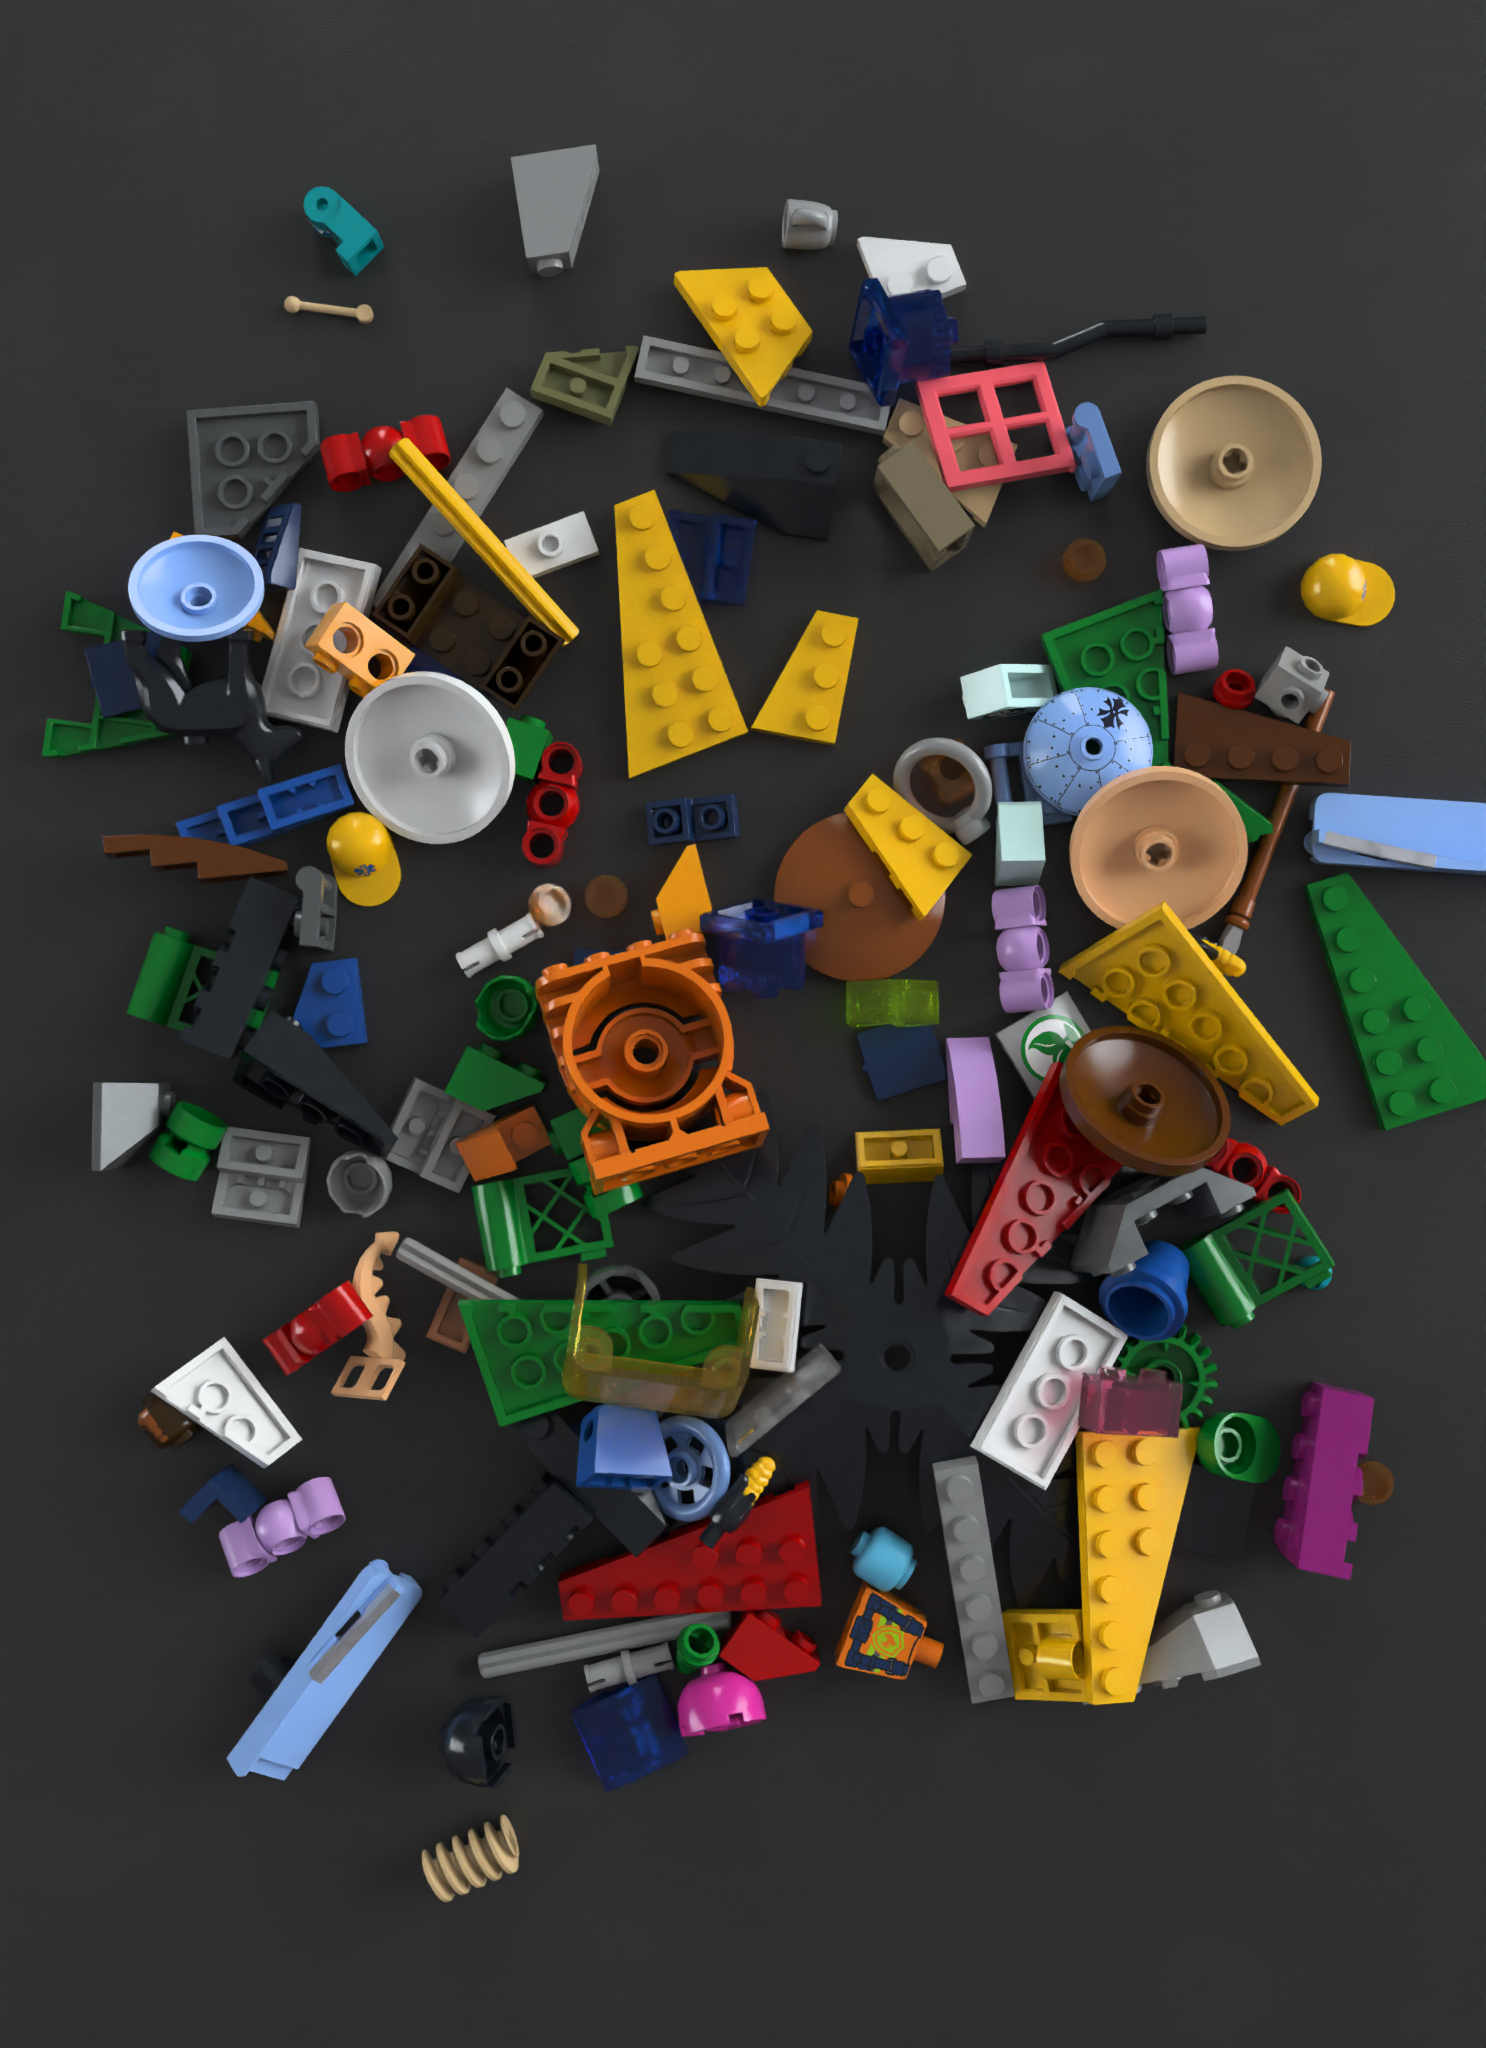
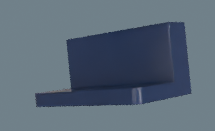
M231 1463L210 1479L179 1512L192 1524L219 1501L239 1522L243 1523L267 1501V1498Z

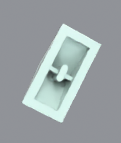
M1041 801L997 802L995 886L1038 885L1046 861Z

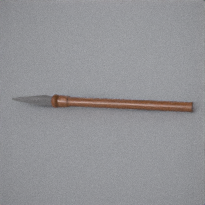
M1324 688L1329 694L1315 714L1309 713L1304 728L1321 732L1335 692ZM1281 785L1268 821L1273 825V833L1261 836L1240 893L1236 896L1229 911L1231 914L1225 917L1224 923L1226 927L1219 939L1218 946L1232 954H1236L1239 948L1243 931H1247L1250 927L1248 920L1252 917L1256 904L1255 899L1300 785Z

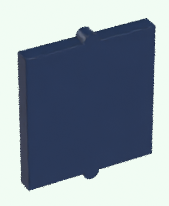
M154 631L147 632V642L145 645L148 654L155 658L161 642V636ZM122 639L84 649L92 677L89 685L96 691L103 718L108 719L141 710L136 681L126 662Z
M927 1011L855 1034L865 1063L862 1065V1070L868 1073L876 1101L948 1079L939 1051L942 1043L936 1041Z

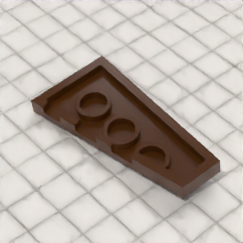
M1177 693L1173 767L1189 769L1218 782L1347 787L1349 785L1351 741L1244 710L1227 708L1219 703L1184 693Z

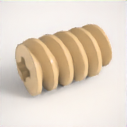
M506 1815L500 1816L501 1830L496 1831L489 1821L485 1822V1837L480 1838L473 1828L469 1829V1844L467 1845L463 1844L459 1836H453V1851L448 1852L443 1843H437V1858L432 1859L427 1850H423L422 1865L425 1876L440 1900L443 1902L451 1901L455 1896V1892L459 1895L469 1893L471 1884L476 1888H481L485 1886L487 1877L492 1881H497L501 1879L503 1870L508 1874L517 1872L519 1867V1848L515 1832Z

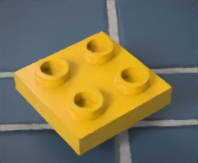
M1007 1609L1003 1611L1002 1619L1015 1700L1086 1702L1082 1609Z

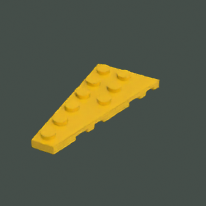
M655 490L614 505L629 779L748 733Z
M1165 901L1061 964L1058 970L1059 973L1069 980L1074 977L1091 989V995L1101 1002L1107 1000L1127 1014V1020L1137 1027L1163 1035L1186 1048L1211 1071L1215 1078H1220L1239 1091L1240 1098L1282 1126L1318 1107L1319 1097Z
M1191 1426L1189 1429L1174 1427L1172 1435L1166 1428H1158L1156 1431L1155 1429L1148 1428L1138 1430L1077 1431L1075 1435L1086 1702L1092 1705L1134 1702L1192 1469L1196 1452V1438L1200 1427Z

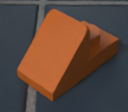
M532 1103L454 1142L474 1181L512 1172L518 1169L515 1162L551 1144L547 1131Z

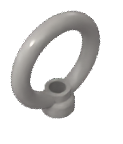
M936 737L918 741L902 753L893 773V789L897 794L945 833L955 834L962 845L974 841L990 828L991 825L985 818L992 799V782L985 764L974 751L955 740ZM927 756H947L958 761L967 769L975 786V797L971 806L962 809L953 817H941L928 812L917 802L911 790L910 775L916 763Z

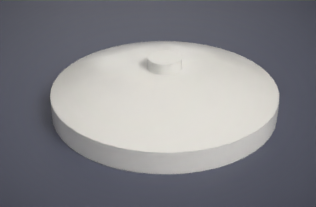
M429 671L410 672L395 676L373 689L363 698L353 712L348 724L345 738V759L351 783L369 812L387 828L403 837L428 844H448L462 841L485 828L501 812L510 796L515 777V755L509 732L491 703L481 693L459 679Z

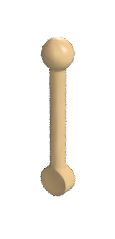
M295 296L287 297L284 302L285 309L290 313H297L299 310L356 317L363 324L370 323L374 317L371 307L366 304H362L356 309L303 302Z

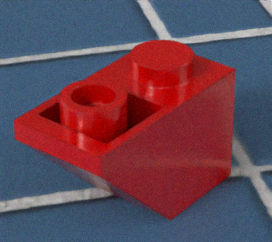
M771 1609L742 1611L720 1643L719 1656L753 1681L813 1672L820 1665L819 1652L815 1650L818 1646L816 1642L800 1630H796L793 1634L780 1624L782 1622L781 1617Z

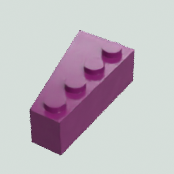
M1314 1381L1311 1382L1310 1391H1305L1301 1400L1300 1413L1304 1420L1301 1433H1296L1292 1442L1291 1456L1295 1459L1292 1476L1288 1475L1283 1484L1282 1498L1283 1501H1286L1283 1518H1278L1275 1523L1273 1541L1277 1544L1276 1549L1298 1569L1351 1580L1353 1564L1344 1562L1348 1541L1356 1542L1358 1524L1353 1523L1351 1507L1352 1501L1355 1502L1358 1497H1362L1364 1483L1362 1469L1357 1466L1358 1458L1364 1459L1368 1453L1375 1399L1363 1392Z

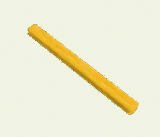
M408 438L399 440L389 451L390 457L533 617L565 640L562 647L569 644L579 633L575 624Z

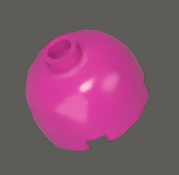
M725 1663L700 1668L701 1676L688 1682L682 1690L678 1702V1722L681 1737L705 1735L704 1730H707V1732L727 1731L761 1722V1720L767 1719L764 1702L758 1686L752 1679L740 1671H727Z

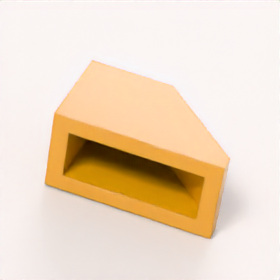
M696 844L685 848L656 897L658 909L651 911L656 935L665 934L666 940H669L668 936L682 929L691 928L694 933H701L703 935L718 931Z

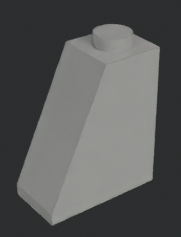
M596 144L511 157L525 255L530 275L538 273V275L543 277L559 275L563 272V269L573 267L600 172Z

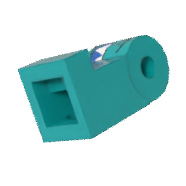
M315 187L305 196L303 207L312 227L318 234L323 237H331L339 245L336 252L340 260L356 277L385 247L378 231L338 193L329 187Z

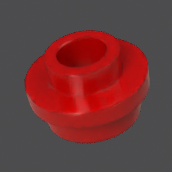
M1227 670L1216 679L1212 689L1213 696L1221 705L1227 708H1247L1255 699V681L1250 674L1243 670Z

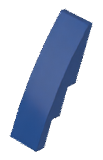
M337 764L258 789L257 794L216 806L217 810L176 822L181 837L200 838L245 848L350 808L355 804L341 764Z

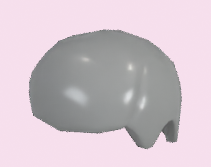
M352 1150L345 1152L331 1164L326 1178L329 1196L340 1207L343 1213L359 1214L363 1218L370 1217L386 1204L393 1188L392 1172L386 1161L370 1151Z

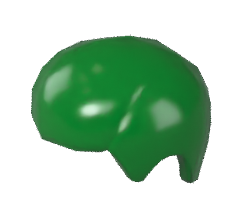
M501 975L488 981L474 1002L478 1018L476 1026L491 1040L513 1041L526 1036L536 1026L540 1016V1004L537 1001L534 986L519 976Z

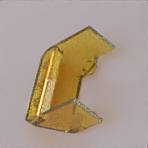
M579 1263L562 1369V1385L568 1395L582 1401L707 1418H723L734 1411L750 1370L760 1309L755 1288L746 1287L737 1346L721 1345L712 1349L704 1360L703 1368L613 1356V1342L607 1332L595 1326L581 1325L588 1264Z

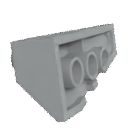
M1217 1590L1202 1592L1194 1597V1602L1184 1604L1152 1627L1136 1694L1142 1690V1684L1150 1683L1152 1686H1162L1163 1689L1178 1687V1681L1187 1675L1201 1673L1203 1681H1208L1261 1665L1259 1656L1237 1606L1226 1592L1219 1593Z

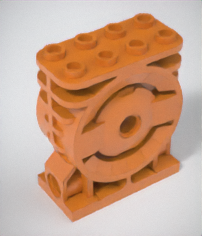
M691 928L676 931L668 936L669 940L652 944L651 940L633 943L626 948V952L610 956L609 952L595 953L586 957L584 963L572 967H567V964L564 963L549 966L541 971L542 977L535 982V995L543 1013V1021L550 1036L551 1048L555 1053L565 1087L575 1105L588 1119L580 1134V1144L590 1173V1182L594 1195L760 1147L770 1130L765 1112L761 1113L752 1083L731 1073L735 1045L730 1018L721 999L722 990L720 984L716 983L713 974L714 965L712 959L708 958L706 953L705 937L701 933H694ZM652 1005L669 1010L682 1020L695 1017L702 1018V1020L683 1025L671 1014L656 1008L641 1007L630 1009L614 1017L605 1026L599 1037L596 1050L573 1055V1052L590 1046L596 1030L604 1020L626 1007ZM646 1047L655 1052L657 1059L650 1064H642L635 1059L633 1053L639 1048ZM717 1059L716 1067L699 1071L695 1084L680 1101L662 1110L652 1112L632 1111L615 1104L607 1097L600 1098L596 1094L608 1090L616 1098L628 1104L636 1106L659 1104L672 1099L684 1088L690 1077L693 1065ZM722 1087L733 1093L725 1095ZM711 1110L715 1123L714 1127L690 1134L684 1132ZM596 1126L603 1130L592 1134ZM626 1139L634 1141L665 1139L666 1141L635 1149V1152L631 1153Z

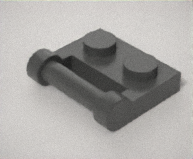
M303 867L296 875V884L303 891L302 911H297L295 914L294 935L295 937H300L299 945L320 951H334L339 891L337 881L333 876L322 873L315 867Z

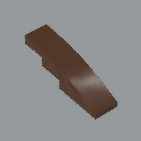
M153 834L102 836L104 854L109 859L150 856L151 866L156 872L197 868L198 879L201 884L249 880L250 876L256 879L289 876L286 861L240 846L200 838Z

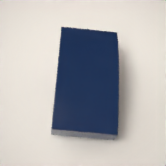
M726 794L696 799L685 797L645 803L650 846L740 838L737 795Z

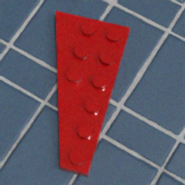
M1060 1061L1051 1063L944 1293V1296L979 1316L990 1315L1023 1279L1022 1275L1027 1269L1051 1249V1243L1063 1230H1068L1111 1184L1113 1176L1124 1166L1096 1148L1071 1120L1060 1093L1059 1077L1063 1065Z
M809 1480L796 1484L793 1490L774 1496L772 1493L758 1498L746 1521L735 1532L731 1534L725 1532L713 1549L709 1548L699 1539L700 1535L712 1521L708 1517L669 1532L668 1537L653 1542L639 1557H635L629 1551L613 1558L605 1556L561 1573L558 1586L563 1621L821 1606L822 1593Z

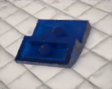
M670 509L667 523L698 603L726 606L745 605L757 520L714 513L710 517Z
M656 1673L638 1678L637 1683L630 1686L626 1684L614 1692L607 1690L571 1710V1714L606 1792L645 1777L690 1753L684 1738L681 1737L680 1728Z

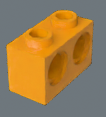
M347 602L336 603L330 606L304 646L314 654L312 658L314 663L331 674H335L336 671L349 680L347 686L362 698L385 681L403 674L415 656L413 652ZM337 629L345 635L347 640L346 649L342 653L333 644V635ZM372 656L376 657L381 664V673L377 679L368 670V662Z

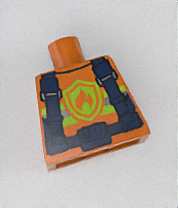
M863 1580L834 1655L836 1665L842 1668L905 1680L913 1660L936 1668L940 1661L944 1644L923 1635L927 1626V1620L921 1610L892 1592H881Z

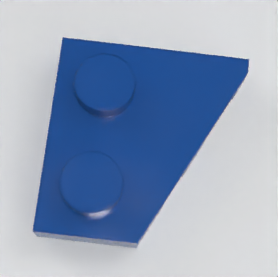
M357 958L318 962L311 965L293 1018L302 1025L303 1030L310 1034L322 1049L368 1043Z

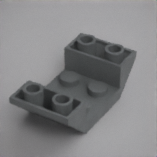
M1206 1168L1177 1176H1162L1148 1173L1097 1200L1087 1208L1070 1262L1073 1272L1091 1273L1093 1277L1102 1274H1111V1277H1119L1127 1274L1137 1267L1134 1261L1149 1254L1136 1225L1155 1218L1158 1215L1157 1208L1168 1203L1169 1206L1175 1205L1179 1215H1197L1198 1219H1203L1218 1214L1219 1218L1223 1219L1244 1209L1242 1203L1256 1196V1192L1252 1186Z

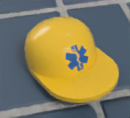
M1328 554L1317 559L1305 571L1301 580V597L1305 606L1319 618L1351 626L1367 627L1380 622L1390 613L1395 601V588L1390 576L1381 567L1373 563L1355 560L1344 554Z
M351 812L339 817L329 829L326 845L340 891L348 900L357 905L372 907L385 903L396 893L401 881V868L393 838L388 828L373 815L364 812Z

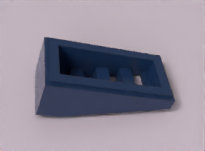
M290 503L268 508L253 553V557L262 570L264 593L273 594L295 590L301 504Z

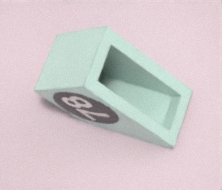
M998 664L960 677L963 691L962 699L968 719H998L1037 712L1046 702L1058 695L1051 665Z

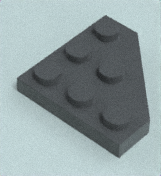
M315 401L186 410L195 535H211L227 540L242 539L320 450L318 406Z

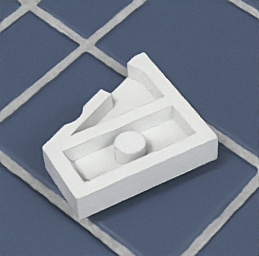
M864 236L857 239V248L876 296L880 301L883 314L886 302L890 307L892 318L965 290L966 281L950 244Z

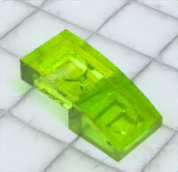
M914 979L846 982V1023L852 1028L894 1024L897 1028L939 1024L938 982Z

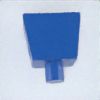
M629 1386L603 1394L604 1404L595 1407L581 1422L576 1477L577 1487L653 1491L672 1477V1470L656 1411L651 1407L631 1406Z

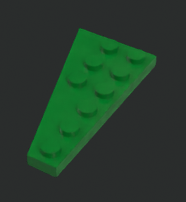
M1162 589L1049 631L1040 637L1061 693L1082 687L1105 689L1120 695L1139 711L1149 728L1152 739L1153 758L1151 767L1171 766L1168 756L1169 719L1167 677L1164 671L1163 653L1165 637L1161 605L1163 604ZM1093 740L1086 742V751L1091 755H1097L1100 751L1098 743Z
M1347 872L1303 886L1380 1129L1389 1130L1486 1099V1060Z
M459 1299L458 1302L499 1427L728 1355L750 1346V1333L740 1301Z

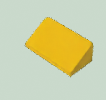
M940 1128L855 1132L856 1172L864 1174L866 1184L933 1181L934 1177L938 1174L943 1176L944 1161Z

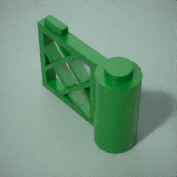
M165 926L163 933L154 931L126 1013L183 1031L184 1026L192 1028V1024L180 1020L186 1003L197 999L200 990L204 987L197 975L202 956L214 960L217 952L188 942L190 933L169 926ZM272 971L267 986L275 988L279 972ZM195 982L199 992L189 996L192 985ZM269 1003L264 1012L257 1010L251 1026L257 1028V1030L263 1023Z
M570 1168L471 1186L486 1271H495L496 1278L521 1274V1266L528 1263L579 1253L581 1262L607 1257L605 1248L614 1247L608 1214L595 1218L600 1221L603 1239L585 1243L571 1233L584 1213L590 1214L586 1203L583 1205L563 1191L573 1177ZM566 1177L559 1188L548 1181ZM543 1182L556 1191L542 1213L527 1204L524 1185ZM560 1195L581 1208L567 1230L546 1216ZM528 1210L538 1216L532 1228ZM543 1220L563 1233L554 1249L536 1252L533 1234ZM568 1237L578 1243L562 1247Z
M1288 1188L1220 1226L1192 1237L1178 1247L1189 1261V1277L1221 1326L1230 1325L1232 1329H1237L1250 1322L1255 1317L1252 1311L1256 1307L1304 1282L1309 1289L1332 1277L1329 1268L1335 1266L1331 1255ZM1284 1203L1294 1218L1291 1232L1264 1226L1268 1211ZM1262 1215L1260 1225L1250 1222ZM1297 1225L1300 1227L1305 1237L1295 1234ZM1237 1228L1257 1232L1253 1252L1249 1253L1234 1249L1226 1234ZM1262 1234L1288 1240L1283 1261L1257 1255ZM1293 1242L1311 1246L1320 1261L1306 1268L1288 1263ZM1241 1259L1250 1261L1248 1270ZM1259 1263L1281 1269L1278 1282L1261 1291L1252 1278L1254 1264ZM1285 1271L1295 1273L1284 1279Z

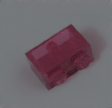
M1100 1366L1099 1373L1083 1372L1078 1426L1097 1434L1178 1438L1183 1384L1166 1379V1371L1142 1368L1140 1369L1139 1376L1126 1375L1127 1370L1124 1368Z

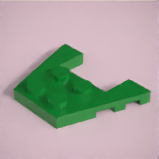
M66 591L60 627L66 633L104 638V644L122 639V630H147V632H150V630L102 606H98L73 592ZM181 646V657L189 674L192 652ZM96 695L91 724L47 718L42 756L47 759H59L178 736L161 732L145 717L143 709L104 719Z

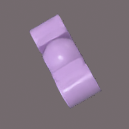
M1195 544L1159 550L1156 557L1157 575L1160 589H1162V592L1167 591L1163 596L1162 615L1166 629L1172 633L1165 635L1170 672L1172 675L1216 669L1219 655L1215 628H1208L1213 620V604L1209 591L1203 587V585L1210 584L1206 549L1203 544Z
M1039 885L996 890L992 895V913L995 920V930H1003L997 939L996 952L999 964L1007 971L999 973L1002 1007L1007 1013L1048 1010L1052 1008L1054 1003V986L1050 976L1051 968H1043L1047 964L1050 954L1047 935L1040 928L1047 926L1044 892Z
M318 1477L311 1479L299 1486L296 1491L288 1493V1499L276 1500L264 1506L259 1511L257 1518L250 1516L243 1523L239 1521L233 1522L219 1532V1539L233 1577L240 1578L253 1575L264 1569L269 1563L275 1562L277 1560L276 1555H285L302 1547L308 1536L316 1539L322 1534L337 1529L345 1522L346 1516L331 1478Z

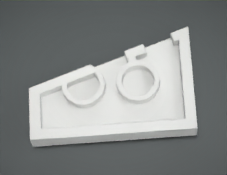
M225 1337L151 1390L152 1393L264 1469L302 1440Z

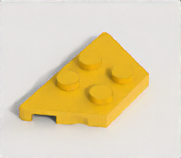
M768 267L688 270L674 273V285L758 406L760 408L765 406L770 399L771 391L779 380H784L792 369L794 359L801 356L810 344L813 332Z

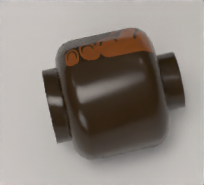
M149 1392L140 1400L145 1407L139 1412L137 1422L159 1449H165L170 1446L175 1451L202 1430L198 1423L152 1392Z

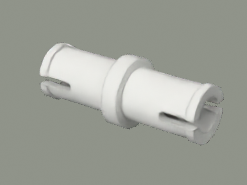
M529 912L523 918L499 931L496 928L487 932V938L462 952L456 953V959L462 970L466 969L464 971L466 976L470 978L473 974L500 959L506 962L512 958L511 953L538 938L544 937L538 922H534L535 917Z

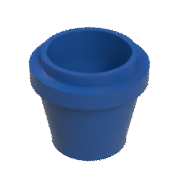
M1153 1240L1144 1242L1149 1254L1134 1261L1137 1266L1134 1270L1119 1277H1111V1274H1107L1099 1290L1100 1307L1110 1323L1125 1334L1145 1341H1161L1175 1335L1182 1327L1188 1312L1186 1291L1190 1275L1189 1261L1183 1252L1174 1245L1164 1241Z

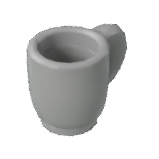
M787 199L782 220V247L818 250L826 248L828 245L834 246L838 224L837 210H832L829 206L818 202Z

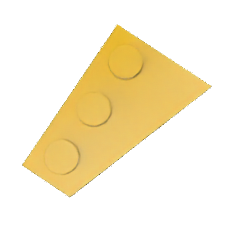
M816 611L751 727L752 731L831 746L835 745L859 618Z
M873 773L843 809L870 850L879 855L891 873L889 878L897 890L901 888L913 905L911 910L919 922L927 915L972 856L969 851Z

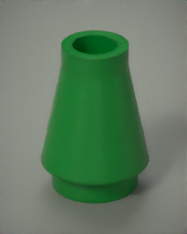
M700 1623L690 1624L682 1629L678 1636L677 1653L674 1658L675 1666L679 1672L687 1675L693 1674L697 1669L712 1663L717 1658L720 1643L715 1631L708 1625Z

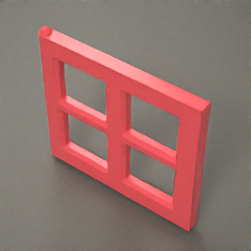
M1037 360L1032 363L918 381L916 383V393L941 478L950 492L1064 472L1074 473L1076 471L1077 465L1044 361ZM1032 382L1041 412L1003 418L995 388ZM976 391L985 422L947 428L938 397ZM1045 424L1054 455L1016 461L1008 430ZM989 434L998 465L960 471L951 440Z

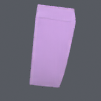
M989 1037L946 1038L950 1124H954L956 1164L999 1163L1006 1157L998 1081Z

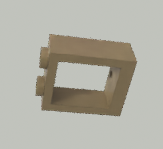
M911 441L903 448L896 444L884 452L878 459L880 464L875 472L872 491L932 572L966 548L975 525L914 441Z

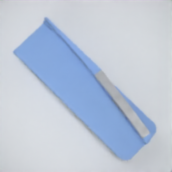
M1323 793L1314 797L1310 803L1309 821H1312V831L1305 836L1304 847L1313 856L1310 860L1316 864L1486 875V803L1343 793ZM1360 853V854H1365V855H1369V856H1373V857H1378V858L1386 859V861H1384V860H1379V859H1375V858H1370V857H1366V856H1361V855H1357V854Z
M381 1559L369 1562V1565L361 1571L226 1758L238 1777L246 1776L251 1771L284 1781L293 1768L299 1769L420 1601L422 1589L413 1577L402 1572L399 1576L392 1574L388 1563ZM358 1610L361 1614L341 1637L337 1636L336 1633Z

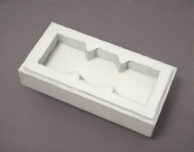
M584 511L504 540L508 551L533 579L599 555V550Z
M756 1278L748 1368L788 1373L794 1372L803 1283Z

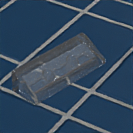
M819 1344L795 1363L794 1372L783 1373L728 1419L725 1426L728 1453L732 1458L743 1453L841 1372L840 1369L842 1367L824 1345Z

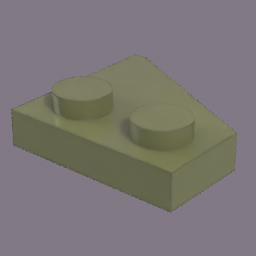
M634 345L625 346V351L600 353L599 348L582 349L577 353H569L567 351L546 352L530 389L531 398L611 426L638 360L639 347Z

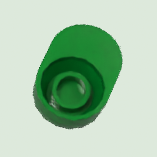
M1241 1412L1215 1413L1202 1422L1196 1438V1452L1199 1462L1207 1471L1219 1477L1251 1483H1263L1274 1475L1280 1461L1281 1447L1278 1433L1272 1423L1263 1417Z

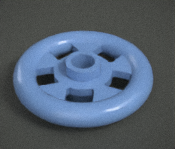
M672 1416L659 1423L664 1442L672 1436L677 1444V1448L673 1449L668 1455L672 1477L666 1481L670 1486L663 1488L661 1484L654 1491L665 1515L678 1521H698L709 1516L712 1507L728 1490L730 1483L729 1457L721 1438L707 1423L692 1416ZM693 1436L705 1446L701 1454L695 1448L689 1446ZM685 1462L688 1466V1473L685 1470ZM705 1466L713 1469L711 1486L705 1485L702 1482L705 1477ZM693 1489L695 1503H682L681 1490L688 1491Z

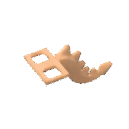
M398 1232L376 1233L375 1242L366 1249L356 1266L352 1285L373 1315L372 1318L362 1324L367 1334L366 1344L362 1351L369 1357L350 1356L331 1391L334 1396L386 1401L406 1364L403 1361L406 1357L405 1351L394 1341V1336L400 1330L402 1322L400 1319L386 1316L390 1299L386 1295L375 1297V1294L382 1288L383 1281L373 1275L374 1270H382L384 1267L380 1255L391 1256L399 1240ZM365 1366L353 1387H343L354 1367ZM384 1368H392L393 1372L384 1388L381 1390H371L379 1373Z

